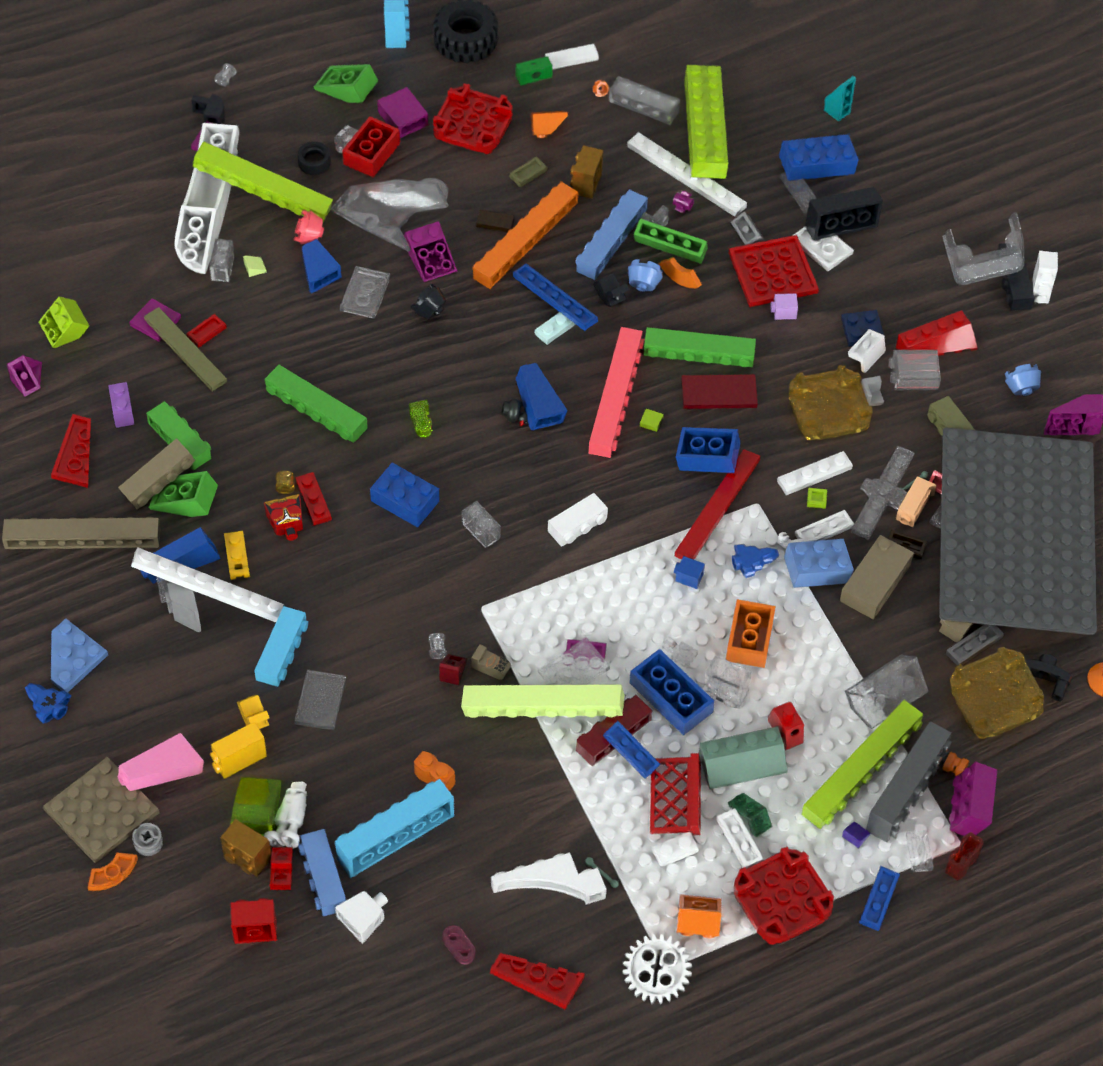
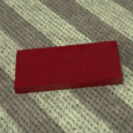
M755 374L682 375L683 409L757 408L758 406Z

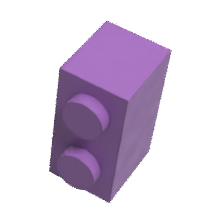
M127 382L108 385L116 428L135 425Z

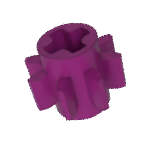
M682 190L681 193L677 192L673 199V205L676 206L675 210L681 213H685L686 210L690 211L694 204V199L691 198L692 193Z

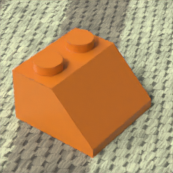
M680 895L677 932L684 936L698 934L705 938L719 937L721 899Z

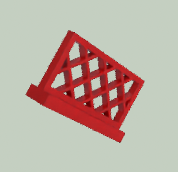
M691 753V757L655 758L660 765H666L668 769L662 774L656 770L651 773L650 833L692 832L693 836L701 835V760L699 753ZM679 764H687V769L682 774L675 769ZM671 771L678 776L672 783L665 779ZM681 780L687 783V787L682 792L675 787ZM663 781L668 787L660 793L656 789V785ZM671 789L678 794L672 801L665 797ZM662 798L668 805L660 811L655 807V804ZM681 798L687 802V805L682 810L674 805ZM672 807L678 813L670 820L665 813ZM683 816L687 820V826H677L674 822ZM660 817L668 822L663 827H655V822Z

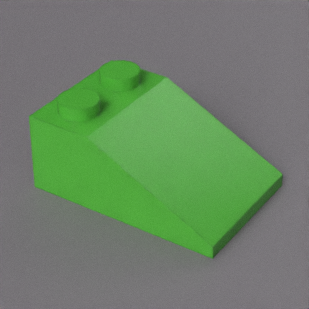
M370 64L330 66L316 83L314 89L348 103H361L369 92L373 90L378 79Z
M207 471L178 475L159 494L152 497L149 508L154 511L188 517L208 515L218 484Z

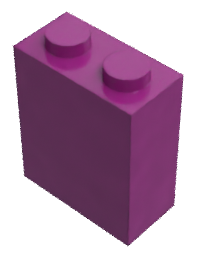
M408 87L377 100L378 113L387 124L400 129V138L428 126V113Z

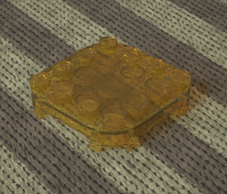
M845 365L838 366V370L807 376H804L803 372L796 374V377L789 384L788 396L798 427L807 440L854 434L869 428L872 406L868 404L860 382L861 376L858 372L855 373L852 370L846 369Z
M1006 647L998 648L997 653L966 666L960 664L955 667V671L951 675L950 688L952 695L969 728L981 739L997 736L1030 722L1044 711L1042 689L1040 690L1021 652L1018 653L1015 650L1006 649Z

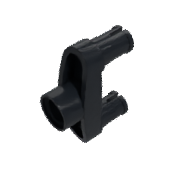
M1042 654L1039 661L1023 659L1018 662L1013 687L1023 690L1028 675L1054 682L1055 686L1051 697L1056 701H1062L1066 689L1071 683L1072 676L1065 670L1056 667L1057 659L1054 656Z

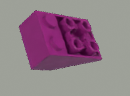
M439 221L405 232L403 235L404 243L423 282L457 272Z
M1085 394L1050 410L1044 435L1100 434L1103 424V394Z

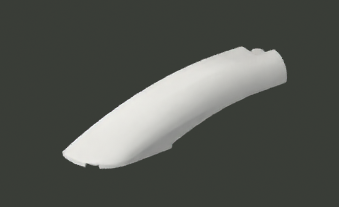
M203 123L198 149L204 141L237 156V144L240 133L238 126ZM194 167L190 185L180 210L175 236V249L179 259L187 268L205 274L221 230L231 184L217 179L204 171H199Z

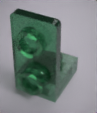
M741 793L728 802V806L731 809H736L740 815L747 819L753 836L758 837L772 827L766 807L746 794Z

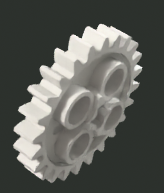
M653 934L652 940H648L644 936V943L637 940V948L630 946L633 953H626L629 961L623 962V965L628 967V969L623 970V974L629 975V977L625 979V982H632L629 990L637 989L635 996L637 997L642 993L643 1001L650 997L651 1004H653L655 998H658L660 1004H662L663 998L666 997L671 1002L670 995L673 994L678 998L677 990L684 992L685 989L682 984H689L685 977L692 974L686 969L691 968L692 965L685 962L690 959V956L683 955L686 951L685 947L678 949L679 941L672 944L671 936L667 941L664 940L663 934H661L660 939H656L655 934ZM661 950L660 967L662 970L658 971L657 986L653 987L655 972L652 968H656L658 951ZM647 952L653 953V960H643L644 954ZM668 955L675 957V962L671 965L664 963V958ZM643 973L651 975L648 982H641L639 980ZM665 976L672 978V982L667 986L660 983L661 979Z

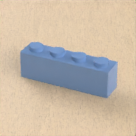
M322 829L300 835L301 843L298 844L300 855H305L306 858L303 864L306 874L310 873L312 878L309 880L311 891H315L317 895L314 898L317 910L321 909L323 916L336 913L335 907L345 902L346 898L325 830Z

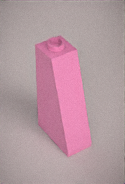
M179 733L119 765L118 780L129 791L198 775L203 772L204 760L185 737Z

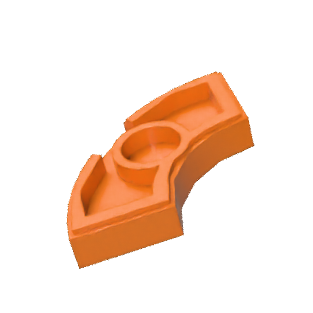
M674 257L658 263L666 275L677 284L687 288H699L702 285L695 271L684 268Z
M116 853L114 859L108 865L92 869L88 891L105 890L121 883L134 869L138 856L135 854Z

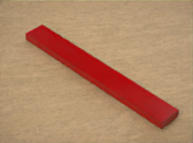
M743 449L737 458L735 473H727L676 549L675 557L682 559L685 556L693 560L696 558L759 463L760 455Z

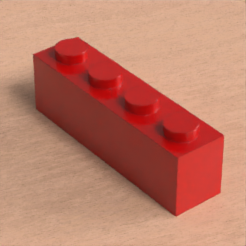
M962 310L898 334L896 349L904 361L926 358L932 354L940 356L944 355L945 352L954 351L959 353L965 349L972 351L978 348L971 322Z

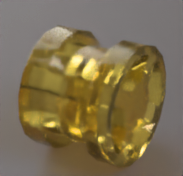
M286 470L276 473V491L283 494L294 491V474Z

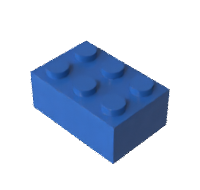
M682 427L676 453L679 471L735 473L741 444L738 429Z
M394 463L389 465L370 488L371 501L416 527L420 526L439 502V488Z

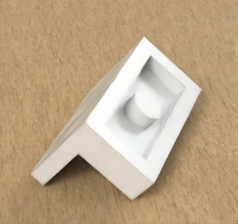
M869 329L848 351L849 357L861 362L862 372L866 373L886 351L884 335Z

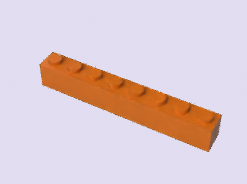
M563 182L553 187L551 192L546 197H543L539 204L529 211L527 216L521 218L518 224L513 229H510L506 236L496 243L493 249L487 251L484 257L474 264L473 279L491 289L578 203V191Z

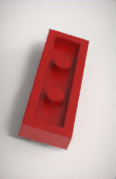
M314 472L295 477L313 526L331 521V514Z

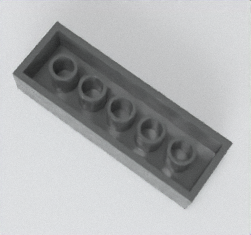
M931 721L928 723L870 811L866 827L867 831L885 842H888L891 836L895 838L900 829L901 821L905 822L910 814L909 809L911 806H916L920 798V792H925L930 783L928 780L938 772L940 761L944 762L949 754L948 749L952 744L950 741L951 732Z

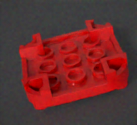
M463 84V87L455 89L451 87L438 115H434V137L469 150L490 154L499 145L512 120L513 106L508 101V97L503 94L498 98L470 89V84Z
M788 847L781 848L780 853L747 869L743 867L739 870L735 879L733 889L736 900L757 933L768 944L774 945L788 941L823 923L832 914L833 893L831 890L828 891L809 862V856L804 851L800 852L788 849Z

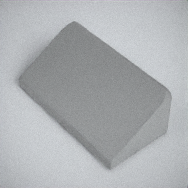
M745 211L731 221V224L745 245L765 241Z

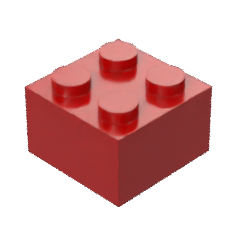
M261 898L257 901L238 900L231 903V927L235 944L277 941L276 914L273 899Z

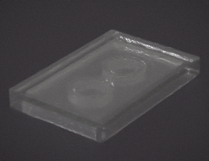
M356 266L340 305V311L375 318L389 283L390 273Z
M307 670L294 720L295 724L334 730L346 683V676Z

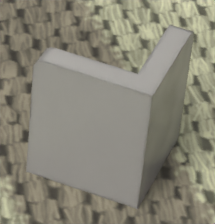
M880 376L862 379L860 392L866 407L882 405L884 403L880 392L882 383Z

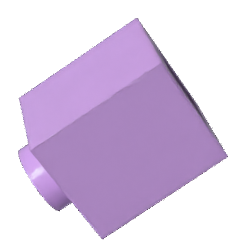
M775 294L774 301H771V312H774L775 320L797 318V294Z

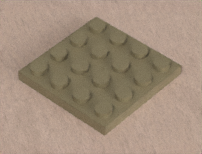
M108 757L43 806L46 813L94 863H97L129 838L141 824L148 823L160 813L159 809L140 789L129 791L125 785H121L118 780L119 768Z

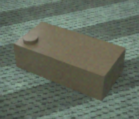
M880 535L843 587L840 602L874 620L911 566L914 552Z

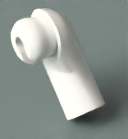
M781 532L777 537L778 544L784 549H787L789 543L803 542L802 538L790 540L786 532Z

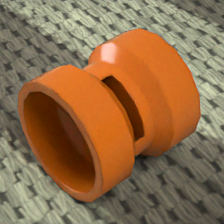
M950 752L942 770L953 772L957 776L967 768L969 760L959 758L957 754Z

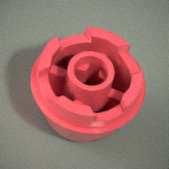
M302 210L301 214L304 216L298 220L295 230L298 237H294V241L306 244L315 239L318 240L319 237L321 238L324 227H322L323 219L311 210Z

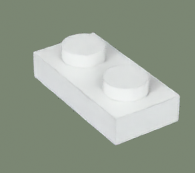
M690 832L652 847V851L661 867L695 854L699 850Z

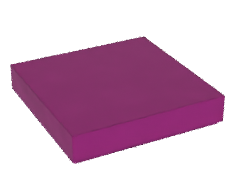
M152 298L129 323L131 327L159 342L162 338L144 320V316L159 307L176 324L181 319V314Z

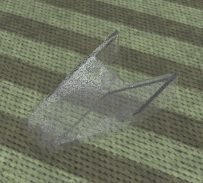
M396 179L350 186L331 207V211L359 228L409 252L411 249L400 228L408 221L410 216L415 212L447 208L449 205L438 183Z

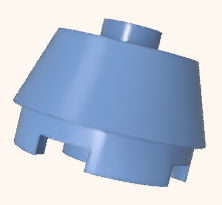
M639 259L633 260L631 266L628 267L629 284L639 291H653L663 278V270H660L661 266L651 261L639 263Z
M1030 364L1015 367L1016 370L1010 373V371H1007L1005 373V383L1014 395L1027 396L1040 388L1041 371L1038 370L1037 364L1033 365L1034 367H1031Z

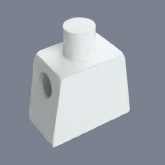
M363 891L335 907L336 917L361 943H364L384 920V911L381 907L388 900L381 892L374 898H371Z

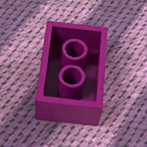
M974 762L955 777L953 781V786L955 787L954 795L951 799L953 806L949 817L950 831L973 838L992 824L997 769Z

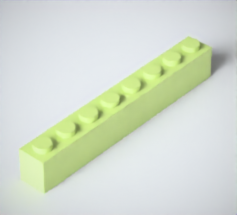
M467 685L463 689L461 707L465 716L471 718L478 716H488L491 718L497 716H508L511 718L517 716H528L531 718L537 716L615 717L623 716L625 695L622 685Z

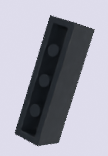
M1020 242L1001 243L998 246V250L995 251V261L999 264L998 273L999 276H1002V289L1006 291V304H1009L1010 311L1032 309L1035 297Z

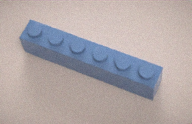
M628 190L625 195L621 196L617 207H613L609 218H605L600 230H596L592 241L588 242L583 253L577 256L575 261L577 264L576 272L596 280L647 210V197L632 190Z

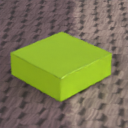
M646 409L640 421V427L657 432L664 414Z
M808 488L807 507L826 509L827 489Z

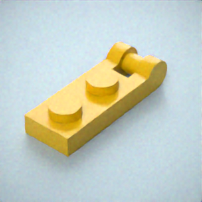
M243 531L224 533L230 580H235L236 577L242 576L244 578L250 577Z

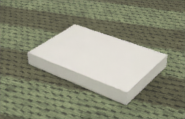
M806 227L794 234L798 236L803 251L827 272L852 255L854 251L838 236L813 240Z

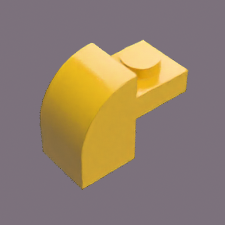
M253 695L237 702L246 726L255 722L259 729L269 726L267 720L269 719L268 712L263 709L258 695Z

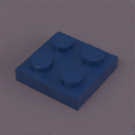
M877 310L841 315L849 347L854 346L869 329L884 335Z

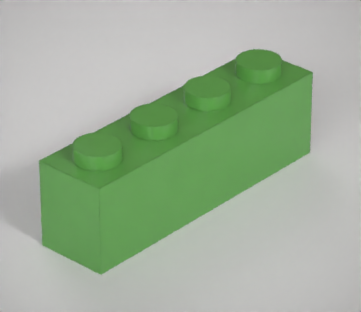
M643 219L639 220L634 232L635 242L702 264L708 249L707 241Z
M164 401L147 412L148 424L168 445L177 438L195 459V462L190 467L192 470L197 469L211 459L209 443L203 441L198 432L189 427L185 418H180L173 406H169Z

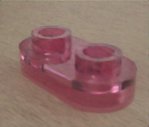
M451 925L445 928L443 931V942L459 963H471L475 959V947L458 926ZM453 936H454V937H456L457 939L454 940V941H452V940H450V937H453ZM466 952L469 955L464 957L461 954Z

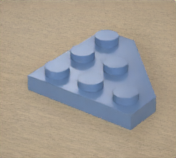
M66 618L52 630L51 681L61 691L64 690L68 693L108 656V651Z

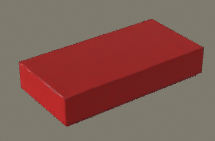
M213 314L186 333V335L199 348L227 327L218 316Z

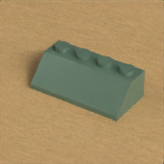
M778 727L701 742L699 746L701 765L709 789L784 774L788 771L784 743Z

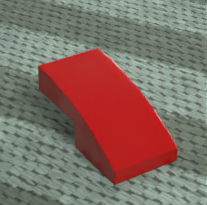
M272 847L270 890H291L293 847Z

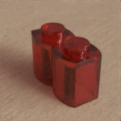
M972 832L966 834L962 838L960 846L950 854L945 873L956 880L962 879L966 875L969 866L978 859L983 839Z

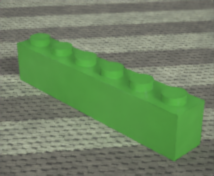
M647 327L644 356L753 367L756 339Z
M278 365L265 378L268 393L281 398L284 403L294 406L299 412L305 413L315 422L325 425L328 430L338 433L343 439L354 443L367 430V417L281 365Z

